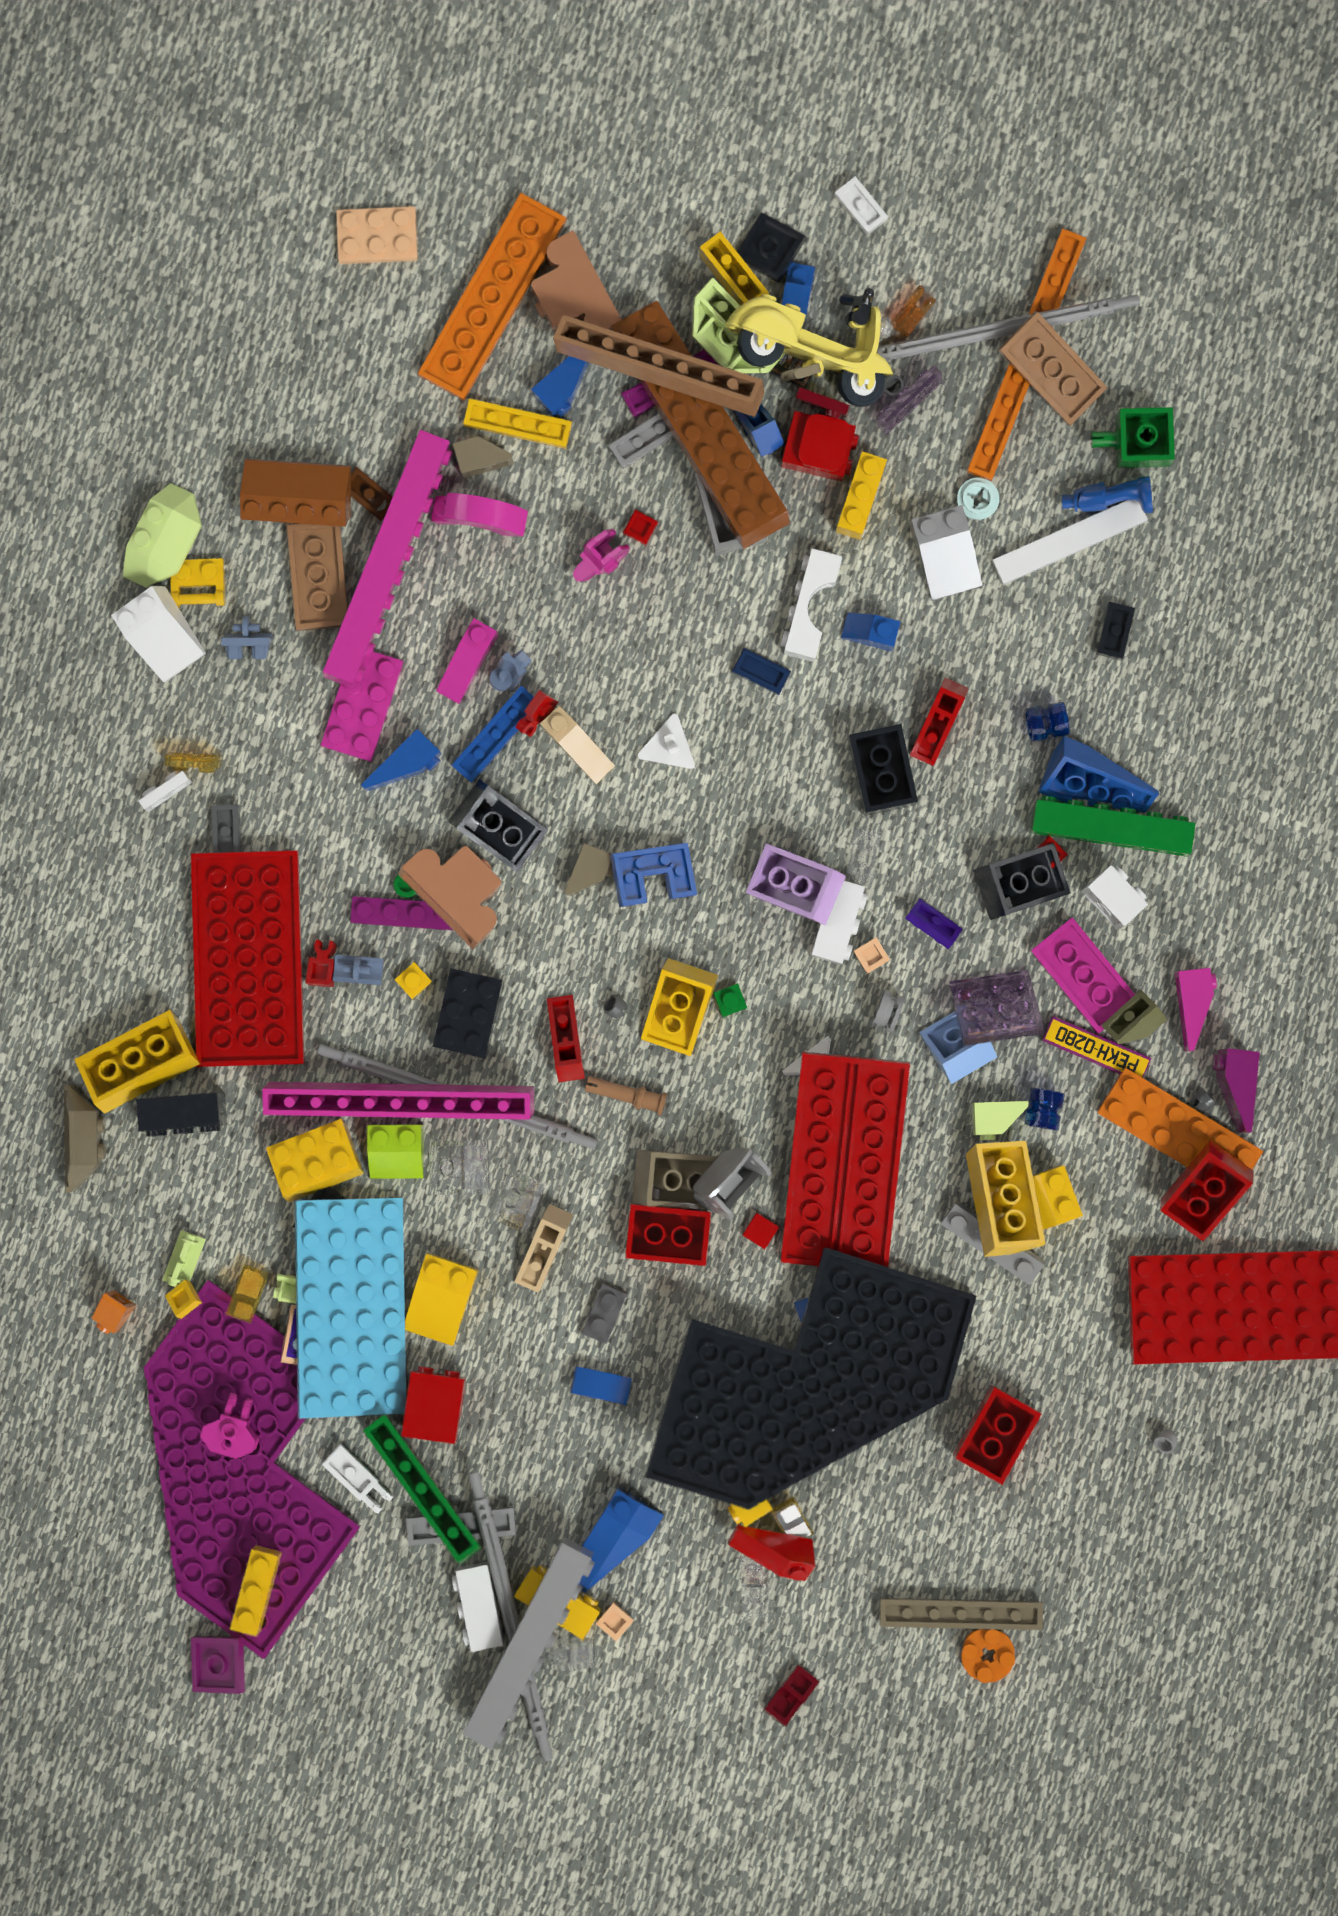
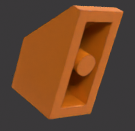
M115 1290L106 1292L102 1296L92 1319L97 1322L95 1326L106 1334L110 1332L114 1334L119 1332L137 1305Z

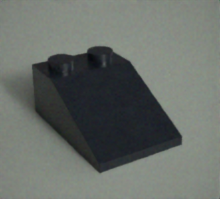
M480 779L448 821L456 829L515 872L519 871L548 831L547 828Z
M1054 843L973 870L990 920L1071 894ZM1052 862H1054L1055 865L1053 868H1051Z

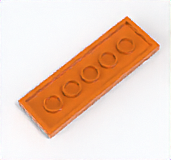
M1124 1067L1097 1110V1113L1186 1167L1189 1166L1210 1140L1251 1169H1253L1263 1153L1262 1149Z

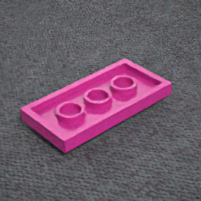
M373 652L371 659L366 658L363 664V668H366L361 683L356 682L354 689L340 684L320 745L321 747L372 763L404 664L402 660Z
M1073 917L1030 951L1097 1034L1104 1030L1101 1025L1135 995Z

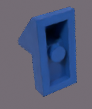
M791 263L788 268L782 305L785 306L788 303L801 308L800 312L806 316L815 271L814 266Z

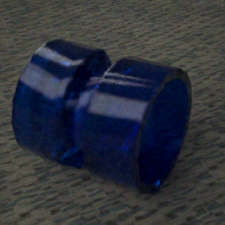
M1064 702L1048 704L1046 709H1043L1042 706L1026 708V723L1031 742L1046 740L1048 735H1052L1054 738L1069 735V719ZM1043 718H1046L1048 727H1044Z
M1031 1088L1028 1103L1032 1107L1026 1111L1024 1125L1059 1131L1061 1116L1058 1114V1110L1063 1109L1065 1094Z

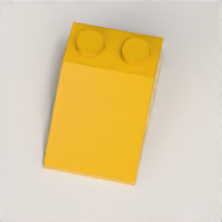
M668 958L658 980L641 1040L691 1056L711 1001L718 975Z
M1059 1165L1033 1175L1043 1230L1083 1216L1064 1165Z
M426 1253L405 1319V1330L454 1346L479 1269Z

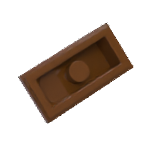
M354 467L351 471V499L382 521L393 496L359 468ZM386 499V507L383 510L378 511L379 507Z

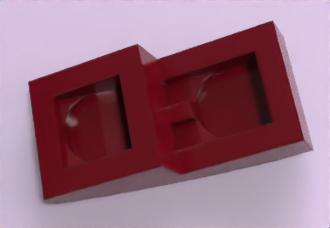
M797 1665L764 1707L763 1711L783 1727H786L800 1706L806 1702L819 1681L801 1666Z

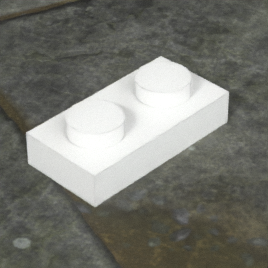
M856 176L834 194L866 235H869L888 219L887 214Z
M175 771L169 774L164 779V784L158 788L153 786L143 792V798L139 800V803L144 810L150 812L191 784L192 781L184 771L180 773Z

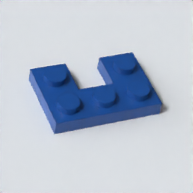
M688 843L613 853L610 855L619 908L648 902L643 877L665 874L669 900L697 895Z

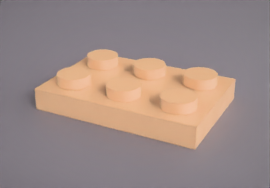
M415 207L336 210L339 264L418 261Z

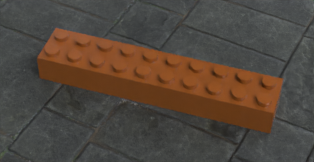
M657 300L611 325L612 331L691 356ZM639 379L743 550L790 524L788 510L723 406Z

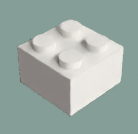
M1110 865L1082 889L1081 892L1118 930L1126 926L1148 903L1145 901L1146 895L1137 886L1133 888L1126 881L1128 876L1118 866L1114 868Z

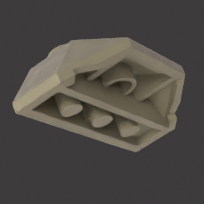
M63 1085L65 1193L76 1192L102 1165V1159L106 1158V1145L101 1143V1132H105L106 1128L105 1117L101 1116V1111L74 1085Z

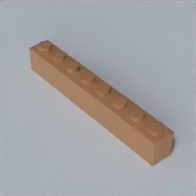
M566 315L562 316L553 337L556 350L559 353L754 417L765 394L762 379Z

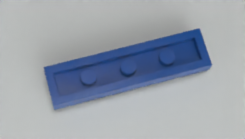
M520 686L451 766L470 783H473L519 731L515 727L527 715L524 711L534 696Z

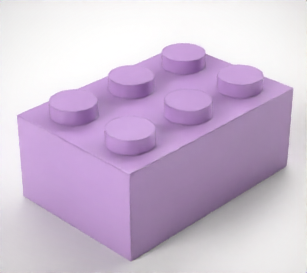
M766 843L746 893L826 926L846 876L832 868Z

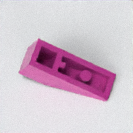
M473 618L436 692L460 704L498 638L496 630Z
M1211 968L1174 973L1185 1052L1195 1050L1214 995L1213 989L1217 988L1215 973H1211Z

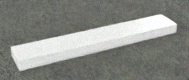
M1127 500L993 559L992 563L1002 585H1005L1147 522L1148 519L1138 501Z

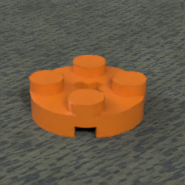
M975 1629L964 1639L961 1648V1661L967 1673L974 1679L982 1683L996 1682L1007 1676L1014 1666L1015 1649L1011 1640L1003 1631L998 1629ZM984 1648L995 1650V1653L992 1655L994 1658L992 1661L989 1662L987 1659H981Z

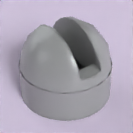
M1167 1429L1160 1431L1154 1441L1155 1447L1163 1453H1172L1177 1446L1178 1438L1176 1433Z

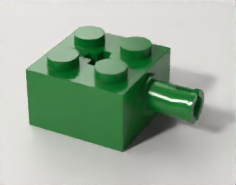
M1173 407L1120 408L1115 416V431H1091V448H1115L1117 468L1170 467L1175 460ZM1145 434V438L1149 439V441L1145 442L1140 436Z

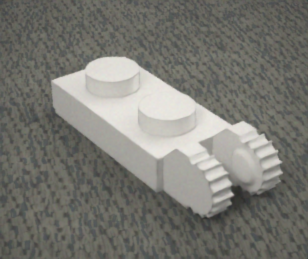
M342 1444L322 1463L359 1501L362 1500L375 1513H379L382 1508L376 1500L367 1495L372 1488L379 1492L385 1500L390 1501L393 1498L391 1492L379 1482L380 1480Z

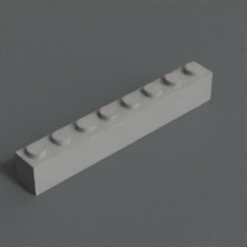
M564 1537L462 1735L492 1750L495 1742L498 1744L502 1742L508 1730L504 1728L507 1719H514L520 1705L516 1704L520 1694L526 1696L532 1684V1681L528 1680L532 1671L538 1673L545 1659L541 1656L544 1648L550 1649L557 1636L553 1632L557 1623L563 1625L570 1610L566 1606L569 1600H576L582 1589V1586L578 1584L583 1575L588 1577L595 1562L591 1561L592 1551Z

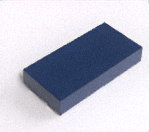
M743 648L732 673L779 696L791 671Z

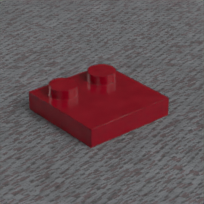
M799 387L796 395L797 401L825 410V416L841 419V417L847 418L850 410V405L801 387Z

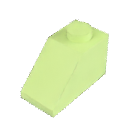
M1028 1101L972 1103L973 1135H980V1140H996V1134H1003L1028 1107Z

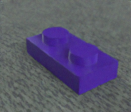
M920 898L905 918L948 950L963 930Z

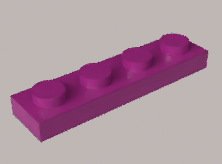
M352 896L350 923L454 931L424 901Z

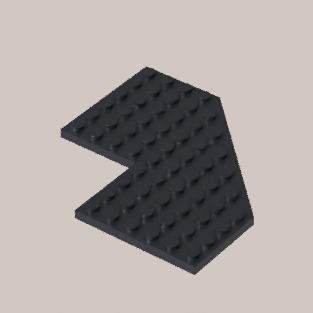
M824 1247L793 1350L690 1319L643 1478L750 1510L761 1502L779 1494L797 1482L815 1474L833 1462L842 1459L862 1446L948 1400L977 1296Z

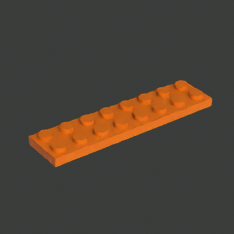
M520 193L418 372L419 377L465 401L530 287L531 282L547 257V247L553 240L557 239L567 222V217Z

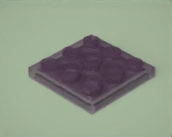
M1028 970L949 981L950 993L964 1046L1044 1034V1025Z

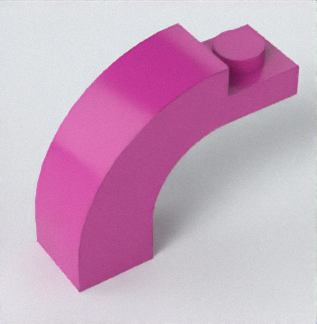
M447 493V496L435 497L431 522L436 524L468 525L490 530L502 536L523 537L528 511L495 499L468 494Z

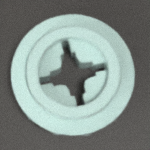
M973 478L966 481L960 487L957 503L958 506L963 505L965 515L969 519L980 521L990 517L996 511L999 505V493L995 485L989 480ZM982 489V499L985 503H979L974 509V500L970 496H976Z

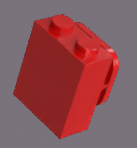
M794 411L781 467L843 482L844 475L850 476L853 460L848 459L850 449L856 450L859 435L854 434L856 425L848 424V422L842 419L821 414L810 415Z
M418 1366V1370H412L401 1437L456 1444L462 1414L466 1377H461V1372L454 1370H445L444 1374L434 1373V1368Z

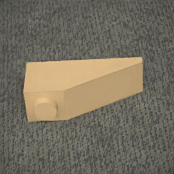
M560 706L540 723L541 728L595 784L600 782L615 767L600 748Z
M551 1204L548 1205L515 1283L537 1293L540 1292L573 1218V1214Z

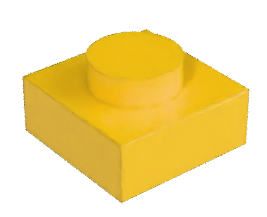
M415 962L394 979L412 1000L432 983L430 978Z
M188 1280L182 1281L165 1295L175 1316L181 1319L202 1303L192 1283Z

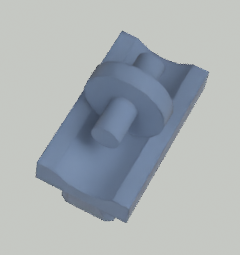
M243 616L242 624H233V632L242 633H225L224 637H221V646H225L228 659H242L243 646H252V659H266L268 657L269 645L272 643V633H251L260 631V624H251L250 617Z
M523 650L518 651L513 656L507 652L502 656L497 668L491 672L489 677L490 685L495 690L505 691L508 689L512 693L518 688L527 671L526 667L532 662Z
M335 954L333 981L382 985L384 959Z

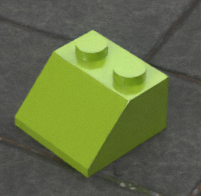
M367 1125V1154L370 1179L424 1178V1125Z

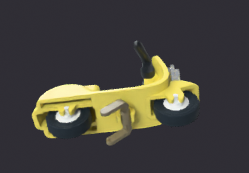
M872 288L865 289L864 294L860 296L843 294L839 297L841 304L852 306V311L847 313L845 322L849 327L857 329L855 348L841 345L802 329L806 315L800 312L801 308L788 303L785 306L776 302L777 298L768 294H762L761 297L752 298L740 305L725 324L728 331L738 335L737 347L739 354L750 365L757 367L772 365L781 357L782 353H785L805 362L802 367L782 372L780 374L782 381L800 379L810 375L820 377L824 369L839 373L837 381L839 393L846 402L853 406L864 407L877 401L884 391V376L893 375L892 369L885 358L876 353L879 342L889 337L892 331V323H890V317L886 315L881 316L879 307L872 306L874 300V290Z

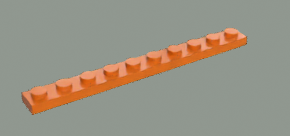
M1062 228L1028 315L1033 314L1035 311L1044 312L1060 308L1087 237ZM1010 363L967 470V473L987 479L990 482L994 477L1029 387V383Z

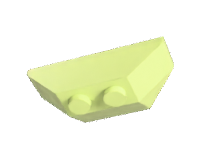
M711 278L694 297L692 337L722 367L741 373H769L785 353H782L775 363L764 367L752 366L743 360L737 347L738 335L728 331V328L725 327L731 314L740 305L714 278Z
M170 483L150 499L126 546L124 578L149 588L153 584L161 582L179 572L202 527L196 498L193 493Z

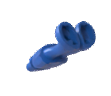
M1150 476L1140 477L1136 480L1111 487H1105V484L1100 482L1073 491V494L1061 495L1062 509L1075 508V512H1078V509L1084 512L1106 510L1107 506L1113 503L1135 500L1139 502L1144 513H1153Z

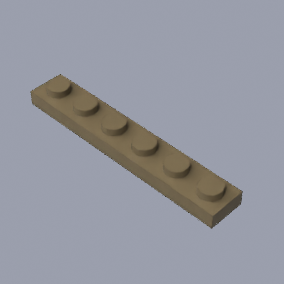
M880 1598V1627L1043 1630V1602Z

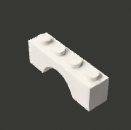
M811 549L810 556L804 555L801 570L806 571L803 581H797L794 593L795 596L799 597L797 606L791 605L787 621L792 622L790 632L784 631L780 645L785 647V655L815 662L822 632L812 624L809 618L808 603L818 591L828 587H835L843 556L816 549Z

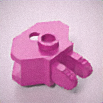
M614 529L604 530L596 537H592L584 544L583 547L585 549L579 555L583 560L573 570L574 580L583 582L592 579L595 575L612 573L619 566V562L628 554L630 547L625 544L613 550L609 543L616 534Z
M230 1393L225 1412L221 1414L220 1419L203 1426L200 1437L211 1452L237 1459L256 1450L259 1437L249 1425L251 1421L249 1415L253 1399L247 1397L243 1404L242 1414L238 1416L232 1414L237 1402V1394ZM226 1439L231 1441V1447L226 1445Z

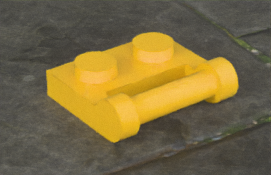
M223 558L190 559L183 562L179 572L171 576L170 595L178 608L181 605L190 604L225 606ZM216 586L215 593L180 594V588Z

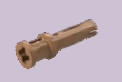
M589 1075L587 1082L598 1086L586 1085L585 1092L631 1103L636 1110L644 1108L655 1111L658 1116H662L668 1093H654L646 1090L644 1086L635 1089Z

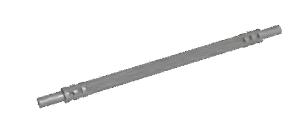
M1138 294L1113 300L1110 297L1039 313L1051 326L1112 314L1114 310L1140 305ZM1032 314L878 346L876 353L885 358L886 361L1012 335Z
M320 1044L317 1054L340 1061L343 1066L396 1084H442L370 1059L369 1057L361 1056L349 1050L343 1052ZM535 1115L530 1120L500 1119L555 1138L556 1140H561L565 1143L570 1141L595 1150L598 1141L592 1137L574 1132V1128L566 1127L565 1125Z
M479 1471L468 1473L474 1495L472 1502L510 1643L520 1623L489 1498L484 1494ZM532 1671L528 1679L532 1681V1684L526 1696L523 1697L533 1736L537 1737L542 1760L545 1762L552 1760L553 1756L547 1736L549 1729Z

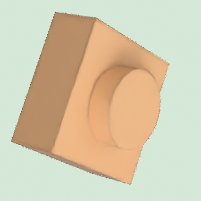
M877 937L853 951L866 974L890 961Z
M613 1601L597 1620L596 1625L617 1641L634 1619Z

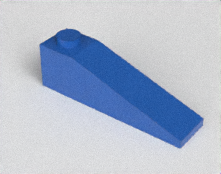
M1066 736L1062 738L1051 754L1039 787V793L1055 797L1061 802L1068 803V800H1072V798L1088 800L1087 805L1094 806L1097 802L1112 803L1114 809L1130 808L1138 812H1146L1159 795L1157 789L1093 748Z
M618 1486L582 1545L593 1552L591 1561L595 1562L588 1577L583 1575L578 1584L582 1586L581 1591L583 1593L587 1592L650 1539L664 1514Z

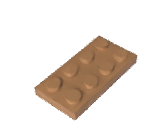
M1037 311L998 349L1005 359L1069 426L1108 388Z
M287 525L296 631L341 627L348 610L341 526Z

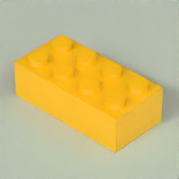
M171 1010L74 1059L94 1105L104 1114L200 1064L180 1020Z

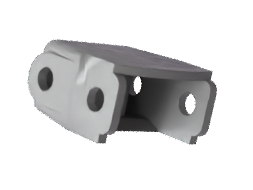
M740 1147L725 1150L694 1184V1198L705 1209L717 1213L722 1218L731 1220L734 1217L730 1211L731 1207L760 1175L770 1176L772 1172L759 1156L750 1149Z

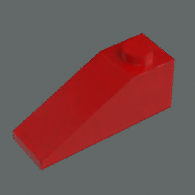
M944 677L909 756L932 766L935 765L966 698L968 687Z
M573 995L547 998L558 1083L585 1079Z
M737 1525L728 1539L730 1547L780 1577L796 1581H806L816 1566L813 1539Z

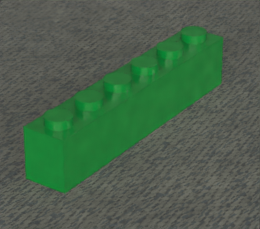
M1041 796V800L1037 799L1034 802L1030 834L1185 857L1192 854L1196 823L1189 822L1188 817L1173 816V819L1162 818V813L1147 812L1146 815L1136 814L1135 809L1120 808V812L1112 811L1110 806L1103 804H1094V808L1083 806L1084 802L1068 800V803L1065 804L1059 803L1057 798Z
M384 1414L363 1430L365 1435L456 1562L461 1565L482 1548L388 1417Z

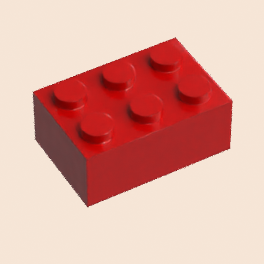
M1210 1140L1162 1196L1160 1211L1204 1242L1252 1186L1254 1171Z
M631 1204L625 1258L706 1266L711 1211Z
M991 1385L952 1456L1003 1485L1042 1413Z

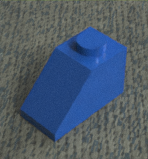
M760 404L755 417L733 410L751 444L761 457L771 454L785 445L775 419L762 404Z
M847 613L841 639L892 652L901 621L874 614Z

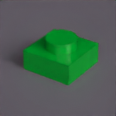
M738 983L713 993L722 1018L747 1009Z

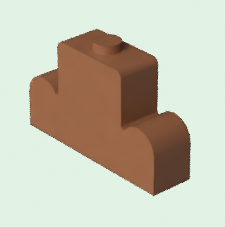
M574 230L553 240L547 247L548 263L553 270L531 282L532 292L537 300V303L534 305L541 318L546 316L554 333L563 315L612 330L611 325L622 319Z
M464 846L444 865H440V858L436 852L430 849H422L401 867L398 875L472 950L490 935L496 925L497 917L493 909L482 905L497 892L501 885V880L492 871L490 864L484 858H479L469 847Z

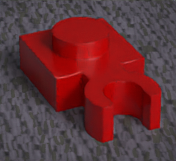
M539 690L524 711L527 715L517 723L515 728L531 737L535 733L538 723L542 722L554 711L558 701Z
M316 940L314 949L317 953V958L309 957L305 983L309 986L334 987L335 959H331V957L335 954L337 945L334 941H329V947L326 950H322L323 942Z

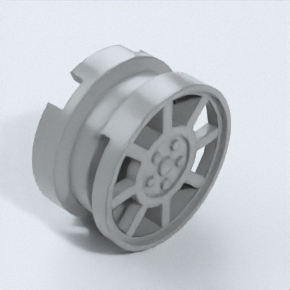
M884 990L874 1015L875 1019L872 1022V1026H883L886 1031L892 1033L905 998L899 995L897 997L891 996V992ZM894 1008H895V1011H894V1014H893V1017H892V1018H890V1017H891V1015H892V1012H893V1009H894Z

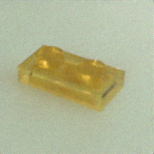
M169 752L165 755V766H172L173 771H188V767L199 768L198 772L214 773L215 769L222 766V755Z

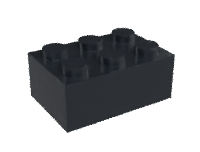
M897 724L848 736L847 741L863 815L868 816L915 806L918 803L902 725Z
M450 968L432 1047L487 1059L505 981Z
M216 1092L136 1099L138 1132H146V1137L166 1136L167 1130H173V1134L194 1133V1128L199 1127L200 1132L221 1131L220 1126L227 1125L225 1093Z

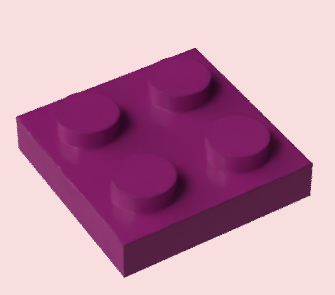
M191 1637L192 1692L244 1693L243 1637Z

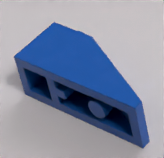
M569 356L531 389L534 398L551 417H556L557 415L561 417L571 409V403L575 398L589 362Z
M416 729L361 786L366 791H370L421 774L427 769L432 771L440 763L439 757L442 754Z

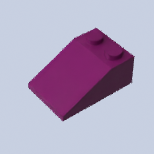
M1229 1048L1218 1050V1055L1214 1054L1212 1070L1216 1071V1079L1236 1131L1239 1133H1252L1260 1052Z

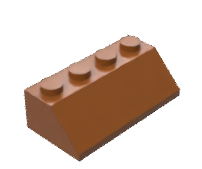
M245 459L240 489V520L346 527L351 517L350 465Z

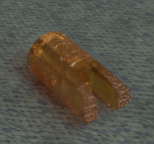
M920 285L890 322L893 329L904 337L911 335L916 325L920 323V320L924 318L936 302L931 296L924 301L920 308L915 305L925 291Z

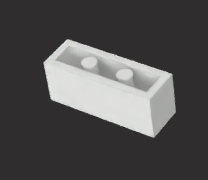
M847 881L843 882L826 926L823 924L819 926L811 953L812 957L839 965L843 964V960L849 961L853 945L848 944L851 934H857L860 920L856 919L858 909L864 910L868 894L863 893L864 886Z
M489 1562L458 1567L455 1571L456 1575L452 1576L454 1591H459L461 1602L457 1603L460 1619H465L466 1629H462L465 1646L470 1645L471 1652L503 1646L504 1637Z

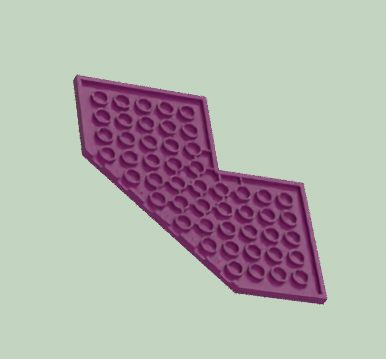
M207 1280L198 1293L202 1303L182 1319L179 1318L144 1366L150 1414L154 1428L155 1448L160 1469L159 1476L165 1503L164 1510L167 1530H169L171 1544L170 1551L176 1578L175 1585L177 1596L231 1636L243 1637L244 1645L262 1659H265L361 1525L275 1462L307 1419L298 1418L297 1365L281 1362L285 1336L283 1333L253 1311L249 1320L229 1314L234 1297L211 1280ZM230 1393L237 1394V1402L232 1414L238 1416L242 1414L243 1404L247 1397L253 1399L249 1419H251L249 1425L259 1437L256 1450L237 1459L211 1452L200 1437L203 1426L220 1419L221 1414L225 1412ZM226 1439V1445L231 1447V1441ZM258 1545L281 1551L282 1555L261 1632L257 1636L230 1630L251 1550Z

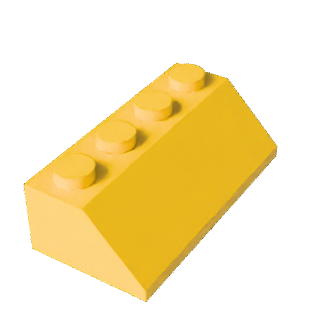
M1026 1141L975 1144L966 1153V1160L984 1257L1011 1255L1044 1246L1045 1238Z

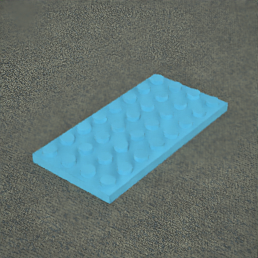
M403 1198L295 1201L298 1418L405 1414L406 1359Z

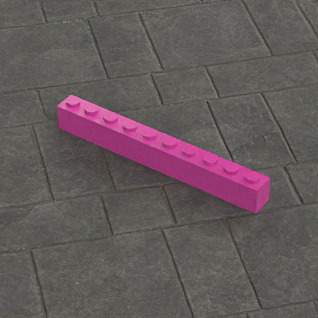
M422 430L419 431L324 667V678L353 689L356 682H362L366 668H363V664L366 658L371 659L376 644L372 643L376 633L381 634L385 624V619H382L385 609L390 610L395 599V595H392L395 585L400 586L405 574V571L401 570L405 561L409 562L413 555L414 547L411 546L414 537L419 538L424 526V523L421 522L423 514H429L434 499L430 497L433 489L438 490L443 479V475L440 474L443 465L448 466L453 451L449 450L450 441Z
M268 1082L262 1088L263 1115L530 1120L534 1114V1086Z

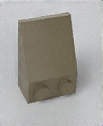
M637 1149L632 1203L645 1206L705 1209L694 1198L693 1186L719 1156Z

